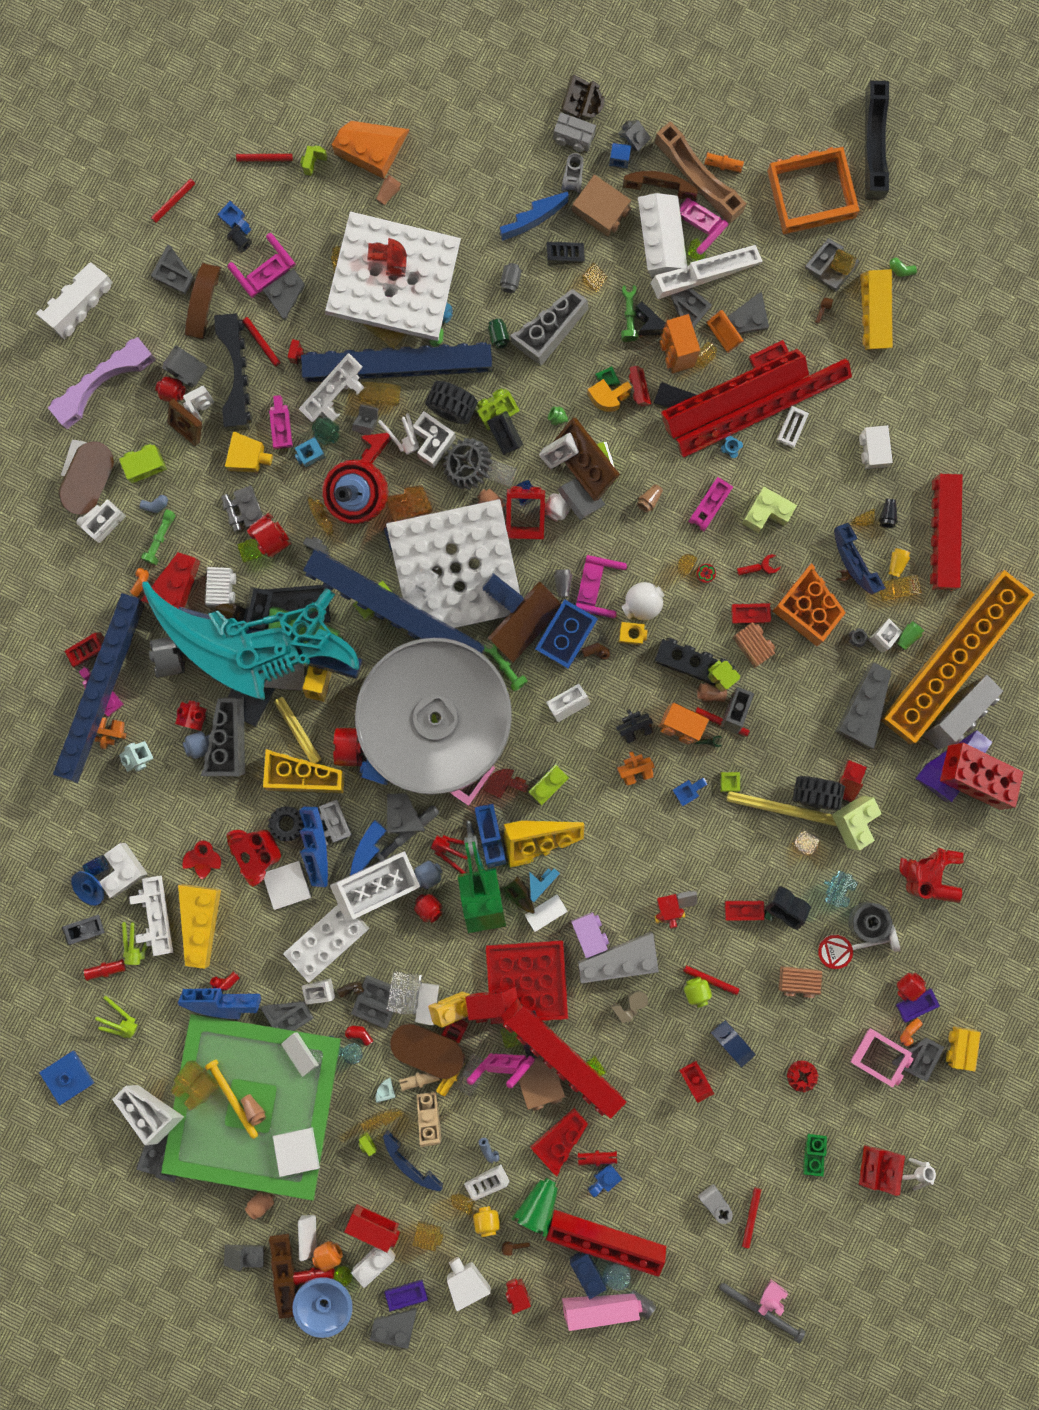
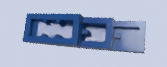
M568 191L531 202V210L516 214V222L500 227L502 241L520 235L553 216L568 203Z
M303 807L299 812L305 828L300 830L305 849L300 851L311 886L326 887L328 885L327 849L318 807Z

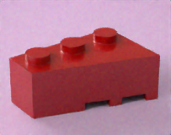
M177 552L151 587L162 599L177 609L179 607L185 608L200 561L195 557ZM145 595L141 601L149 604Z

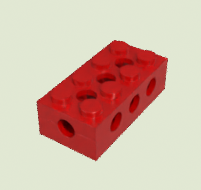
M963 742L948 746L940 782L994 808L1004 810L1016 808L1024 772Z

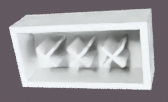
M404 851L331 884L330 887L345 921H349L419 888L420 884Z
M337 905L283 954L309 983L370 928L360 917L345 921L340 907Z

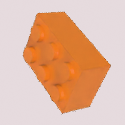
M689 314L667 320L663 328V334H661V340H659L662 351H665L667 355L665 358L667 368H671L672 374L693 368L700 353V347Z
M672 703L667 707L658 727L662 729L661 733L670 737L676 735L679 737L678 740L689 745L700 740L709 719L676 703Z

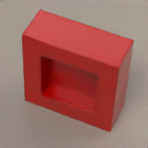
M292 339L287 357L290 363L298 364V360L303 355L304 348H302L300 341Z

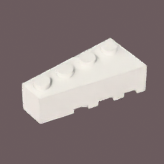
M91 262L73 278L74 283L72 285H65L61 289V295L56 300L52 298L47 302L49 305L44 311L40 309L36 313L48 327L64 340L67 336L72 335L76 325L86 318L87 312L98 304L99 298L103 293L109 291L113 283L105 273Z

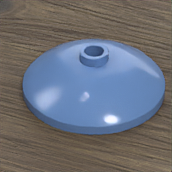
M312 1279L300 1287L294 1298L293 1315L296 1323L304 1332L314 1337L325 1338L338 1334L347 1326L352 1315L353 1305L348 1290L334 1279ZM321 1300H326L328 1303L323 1304Z

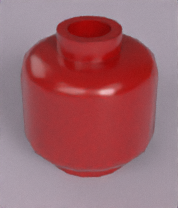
M166 376L157 382L155 391L158 392V397L162 401L170 402L172 399H175L179 402L183 400L186 388L181 380Z
M421 894L416 898L414 911L423 922L433 923L442 915L443 912L441 910L443 906L433 894Z
M916 972L914 974L906 973L897 982L896 986L899 990L897 994L904 1001L908 999L915 1002L926 991V982Z

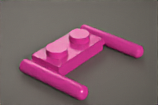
M687 198L679 206L680 214L683 220L709 235L696 250L698 254H703L724 231L728 223Z
M268 233L266 239L278 254H275L247 275V278L242 275L234 263L230 262L227 265V268L251 298L255 297L257 293L263 291L264 288L275 282L296 265L272 233Z
M587 555L576 606L591 614L615 618L617 615L616 611L595 607L604 566L626 570L627 564Z
M490 1053L467 1078V1083L473 1085L482 1073L487 1070V1072L513 1074L506 1082L508 1088H513L535 1062V1059L532 1056L526 1058L524 1055Z

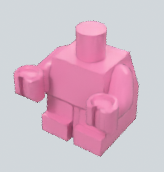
M771 1279L764 1289L760 1300L762 1306L758 1311L765 1316L768 1310L772 1312L775 1309V1312L781 1316L784 1312V1306L779 1301L782 1298L785 1299L788 1292Z

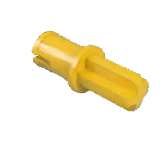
M459 1073L451 1078L442 1079L436 1092L446 1096L454 1081L457 1082L456 1078Z

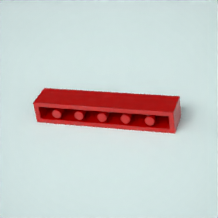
M940 473L932 481V490L934 491V498L931 503V507L934 509V517L931 519V527L934 528V535L931 537L933 554L930 558V564L933 566V573L930 575V584L933 585L932 590L955 591L961 588L963 474Z
M558 1210L553 1211L546 1238L547 1241L657 1277L660 1276L666 1259L665 1245Z

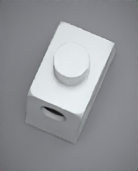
M459 1257L449 1262L453 1272L447 1275V1283L456 1311L490 1294V1285L472 1262L463 1266Z

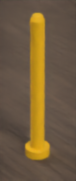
M217 1059L213 1060L205 1066V1069L211 1071L249 1136L255 1139L258 1137L257 1131L251 1123H248L245 1111L217 1067L219 1062Z

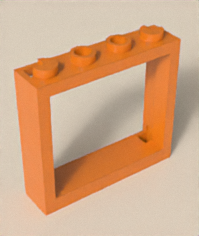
M830 147L826 151H812L808 155H794L790 159H778L777 162L770 163L767 172L783 235L854 219L858 215L860 210L843 147L834 149ZM835 161L847 206L788 219L777 174Z

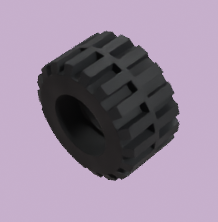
M435 381L425 401L426 406L431 411L458 424L469 423L478 403L472 394L445 381Z
M798 776L792 800L806 806L833 811L841 810L845 786L826 779Z

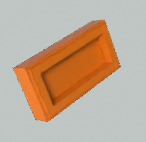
M720 310L706 322L727 353H730L744 341L723 310Z

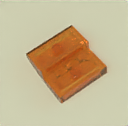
M423 485L404 488V494L388 496V501L386 502L393 522L432 513V507Z

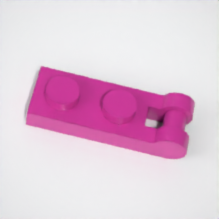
M717 477L688 522L692 525L696 524L704 532L733 489V486ZM700 513L707 516L705 521L698 517Z

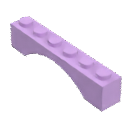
M138 337L131 339L123 349L115 351L109 360L100 363L95 371L83 376L81 382L69 387L63 396L54 399L48 409L62 426L69 429L82 418L88 399L103 382L121 373L142 371L156 359Z

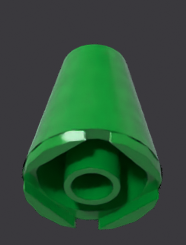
M545 1178L544 1181L540 1179L514 1213L511 1220L516 1222L518 1218V1224L539 1234L543 1231L542 1236L547 1238L558 1188L555 1187L556 1182Z

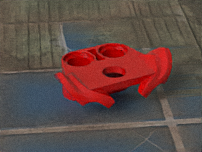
M265 829L251 833L243 830H233L226 834L231 855L235 856L241 868L240 873L251 887L258 885L265 878L266 870L281 858L280 850L272 834ZM244 852L250 856L248 863L242 860V853Z

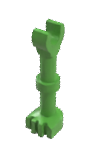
M626 285L622 287V295L626 300V311L624 314L627 319V330L621 331V340L623 342L639 339V333L634 327V318L636 317L633 297L636 294L635 285H633L632 292L626 291Z
M166 509L162 524L157 534L153 536L154 540L148 553L144 552L141 556L143 561L157 566L159 560L155 557V554L160 544L165 540L163 537L168 527L175 519L176 515L174 512Z
M494 644L492 649H487L484 645V651L493 656L499 664L501 672L504 671L512 682L510 687L514 692L527 684L528 681L524 675L519 678L510 668V663L504 660Z

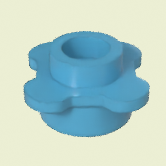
M728 436L726 443L721 446V452L729 454L731 458H736L739 449L743 447V443L732 436Z

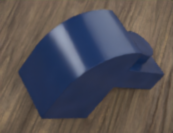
M726 1020L711 1032L741 1068L756 1055Z

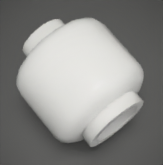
M552 493L545 503V515L556 522L564 520L571 509L560 493Z

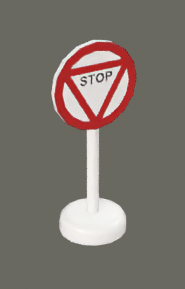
M892 925V930L887 938L873 943L865 942L851 945L850 941L844 936L838 934L829 935L820 942L818 956L826 967L841 969L851 962L853 950L890 942L892 951L899 952L901 950L895 927Z

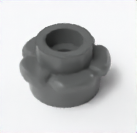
M861 628L852 630L849 634V641L853 646L862 647L868 640L867 633Z

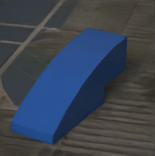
M488 804L475 807L487 868L505 865L506 859L494 805Z
M374 820L358 845L352 862L350 876L363 870L375 857L376 853L380 851L375 844L383 837L387 829L377 820Z

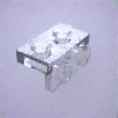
M393 972L387 1005L388 1011L400 1014H416L419 992L422 986V975Z

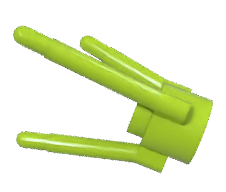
M126 922L122 923L123 957H125V964L139 965L140 959H145V952L148 946H146L145 942L141 952H139L140 948L134 947L135 924L133 922L130 925L129 947Z
M104 996V1000L125 1017L127 1021L122 1020L121 1024L117 1025L108 1020L95 1017L96 1021L118 1030L101 1026L98 1029L131 1039L138 1027L134 1023L136 1019L129 1016L107 996Z

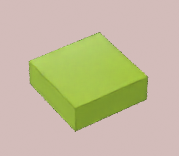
M720 772V792H740V772Z

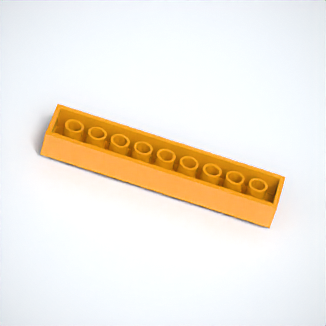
M1003 570L997 573L880 721L909 744L916 743L1035 594L1007 571Z

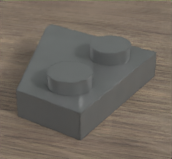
M167 245L151 277L186 295L194 277L172 247Z
M293 268L264 288L263 291L285 321L292 306L296 304L298 295L302 293L305 284Z
M692 288L671 295V300L678 316L689 314L693 328L712 307V304Z
M762 292L755 295L728 316L739 334L767 330L769 328Z
M387 794V833L425 832V828L421 824L408 794Z
M304 1001L271 1004L261 1007L266 1018L274 1028L295 1031L314 1018Z
M925 1037L908 1049L912 1053L913 1061L908 1069L905 1067L903 1070L927 1082L944 1047ZM901 1054L894 1059L892 1064L899 1066L905 1054Z
M412 1308L410 1311L402 1313H392L390 1316L375 1318L370 1340L408 1349L417 1308Z

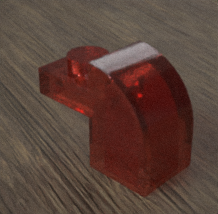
M388 238V245L378 242L368 244L367 260L387 262L386 275L405 277L407 254L400 242Z
M500 769L491 775L484 791L502 798L508 785L524 793L528 785L525 784L526 780L518 776L515 779L511 778L514 770Z

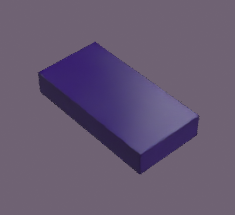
M931 988L927 989L915 1002L907 999L895 1004L904 1023L940 1007Z
M423 1279L390 1288L384 1292L389 1311L428 1300Z

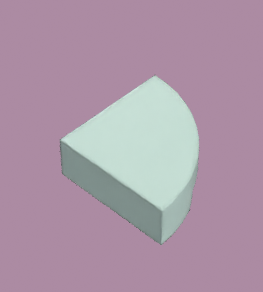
M391 1077L384 1080L378 1087L376 1103L396 1097Z

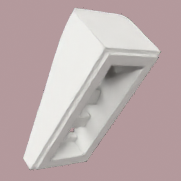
M500 1164L465 1182L464 1185L472 1201H476L507 1187L509 1179ZM488 1178H491V1180H492V1182H493V1184H494L493 1186L491 1185V1183H490V1181H489ZM481 1181L484 1182L487 1189H484V1187L481 1184ZM474 1184L477 1185L480 1193L477 1194L473 1186Z

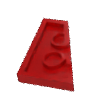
M574 1107L530 1147L557 1177L560 1168L568 1159L570 1151L577 1144L588 1123Z

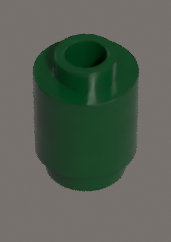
M503 319L491 320L488 322L489 326L487 328L491 344L497 349L505 348L510 342L506 323L503 322Z

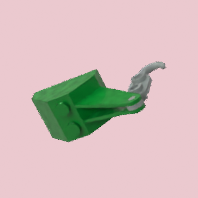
M467 821L468 837H465L464 843L467 853L468 873L458 875L468 933L506 927L496 868L484 869L478 853L477 838L474 836L471 822ZM471 856L475 857L478 868L476 872H472Z

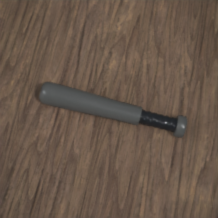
M430 806L418 817L421 824L426 826L439 814V811L435 806ZM417 832L400 833L381 853H376L375 856L379 861L385 860L397 847H401Z

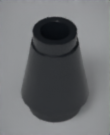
M895 499L885 500L879 517L880 526L883 528H894L898 523Z

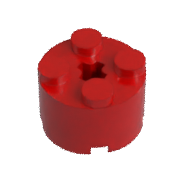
M267 513L250 525L247 532L253 540L256 539L259 545L257 547L263 555L266 554L268 557H274L291 545V542L287 541L289 537L278 521L274 523L271 520L274 517L270 513Z
M336 728L333 744H335V751H333L334 765L361 767L363 763V755L361 753L364 752L360 746L356 728Z

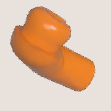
M138 568L135 572V575L139 578L130 590V593L136 597L143 590L142 583L147 582L149 577L148 571L143 568Z
M918 1018L909 1023L900 1036L901 1043H904L907 1047L914 1042L911 1036L923 1025Z

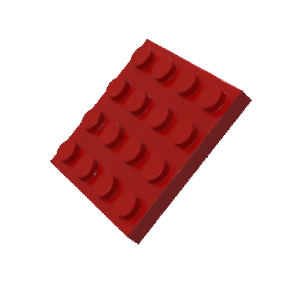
M563 940L486 945L489 992L498 988L516 987L517 998L530 1011L535 1010L537 1017L541 1021L568 1019ZM490 1018L491 1024L505 1023L504 1020L494 1021V1018Z

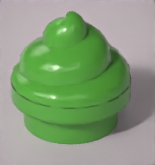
M560 406L552 407L548 414V420L553 425L568 422V417Z

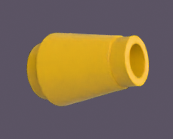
M895 548L891 556L890 575L900 577L910 560V552Z

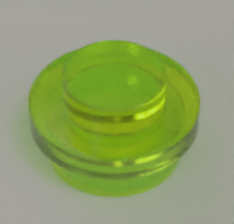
M345 1266L338 1267L334 1273V1280L341 1283L344 1287L351 1283L353 1277L351 1270Z

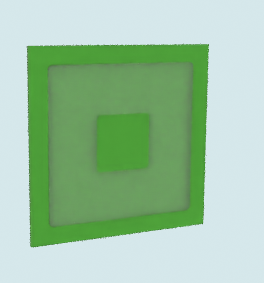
M190 1014L173 1109L184 1116V1118L168 1134L161 1173L313 1201L319 1169L280 1177L273 1136L313 1127L320 1166L341 1038L298 1032L319 1066L302 1077L281 1045L289 1036L298 1031ZM217 1059L219 1062L217 1067L242 1108L241 1099L251 1094L254 1100L266 1112V1119L254 1126L258 1133V1137L255 1139L249 1136L211 1071L205 1069V1066L213 1060Z

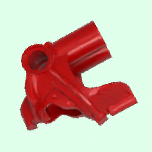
M938 848L929 857L922 858L918 862L912 859L908 861L904 858L900 859L899 870L907 880L906 891L910 895L924 899L932 898L960 903L962 888L943 885L942 875L945 866L948 864H962L964 862L963 852L946 851L945 849Z

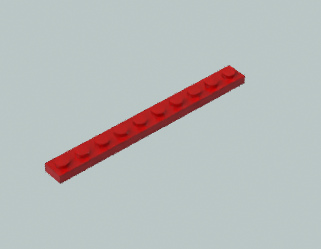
M845 358L676 439L681 456L684 458L851 378L852 373L849 361Z

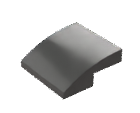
M828 238L805 268L824 285L837 292L859 265V260L846 253L843 246Z
M367 975L362 986L364 992L358 995L351 1014L387 1029L403 990Z
M167 1135L158 1144L144 1145L136 1170L153 1174L159 1179L175 1182L177 1176L161 1173L168 1139Z

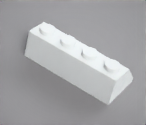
M655 193L638 197L647 268L650 276L655 277V275L688 267L678 196Z

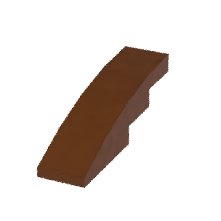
M273 1235L269 1237L278 1315L279 1319L294 1317L293 1302L297 1293V1287L293 1279L295 1269L290 1235Z

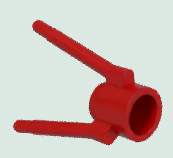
M437 835L431 846V849L435 851L434 854L440 856L461 874L466 873L444 855L448 851L467 860V856L450 848V843H448L465 845L464 841L445 835L443 837Z

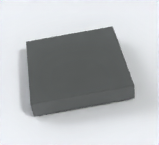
M577 478L558 489V492L580 520L606 505L601 498L598 501H594Z

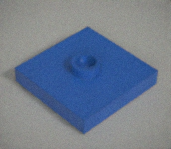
M74 1050L39 1072L59 1106L94 1084V1081Z

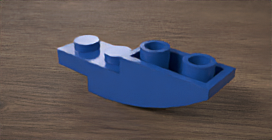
M221 988L183 989L178 1005L207 1016L240 1019L241 1013H257L261 996L260 994H222Z

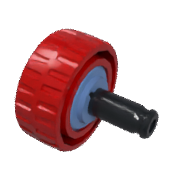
M347 460L335 465L327 473L322 486V497L327 510L339 521L348 524H362L374 519L385 508V504L388 501L389 490L384 474L374 464L364 460Z

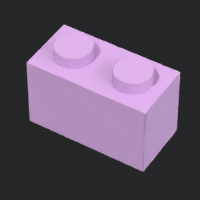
M593 912L571 920L586 958L608 950L606 945L609 944L605 933L601 934L599 927L602 924L598 915L594 916Z

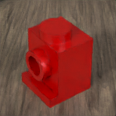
M522 1278L508 1281L506 1283L508 1292H505L508 1303L511 1304L512 1314L531 1307V1300Z

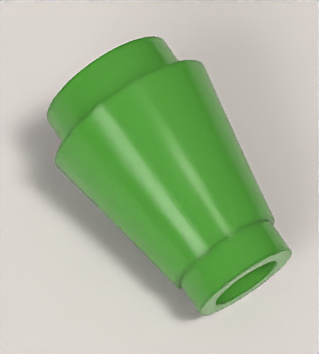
M912 621L905 627L897 644L906 650L923 636L924 629Z

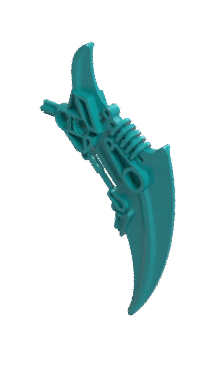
M148 582L142 583L144 593L156 618L179 649L210 676L243 694L264 700V685L267 680L269 682L272 681V676L274 680L278 679V675L280 677L284 676L283 671L286 675L289 674L288 668L291 672H295L294 665L301 663L303 666H306L310 662L309 658L331 657L346 663L355 670L359 668L358 657L354 649L343 639L332 634L323 623L324 615L327 613L325 609L335 596V593L325 588L316 603L312 602L303 609L287 613L277 612L276 615L246 623L245 621L238 622L234 618L226 619L219 611L208 613L211 619L188 614L162 599ZM317 611V617L310 619L311 613ZM297 619L293 626L289 625L291 620ZM280 621L282 627L250 634L246 633L249 627ZM322 625L326 631L319 629V627ZM306 627V633L299 635V630ZM297 649L302 650V653H303V654L299 655V652H298Z

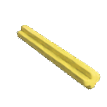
M279 697L274 701L276 707L310 762L317 764L321 761V757L285 699Z

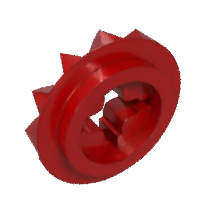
M804 1060L794 1062L787 1072L789 1085L794 1090L804 1093L813 1089L819 1077L816 1067ZM798 1070L804 1074L808 1073L806 1076L807 1083L803 1080H798L800 1078Z

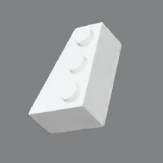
M139 1085L125 1086L112 1099L144 1145L158 1144L184 1118L180 1113Z

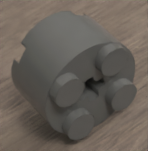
M177 345L173 347L162 367L191 388L197 385L208 368L207 365L198 361L194 356Z
M170 637L150 641L152 651H149L151 662H155L156 665L154 667L156 678L185 673V661H182L183 652Z
M872 902L857 904L851 910L848 919L849 929L857 938L872 943L885 939L890 934L893 925L888 910L884 906ZM868 919H871V921H873L872 925L867 923Z

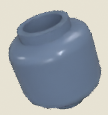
M199 731L186 736L185 742L182 744L187 757L191 756L193 759H198L205 756L209 746V735L205 736L203 732Z
M426 861L414 870L420 884L419 888L430 889L441 881L440 874L443 872L438 863L434 864L431 861Z

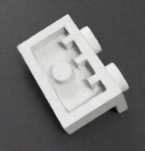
M204 385L183 396L186 401L183 403L185 409L200 421H202V418L198 411L200 409L206 410L214 403L212 396Z

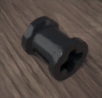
M238 226L233 228L227 235V239L238 247L237 250L240 253L246 251L252 244V240L246 238Z

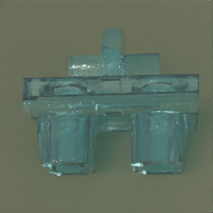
M839 870L837 875L832 877L831 882L824 881V884L828 886L826 891L828 895L825 902L838 908L840 906L846 908L850 898L844 895L847 889L855 890L858 882L853 879L852 875Z

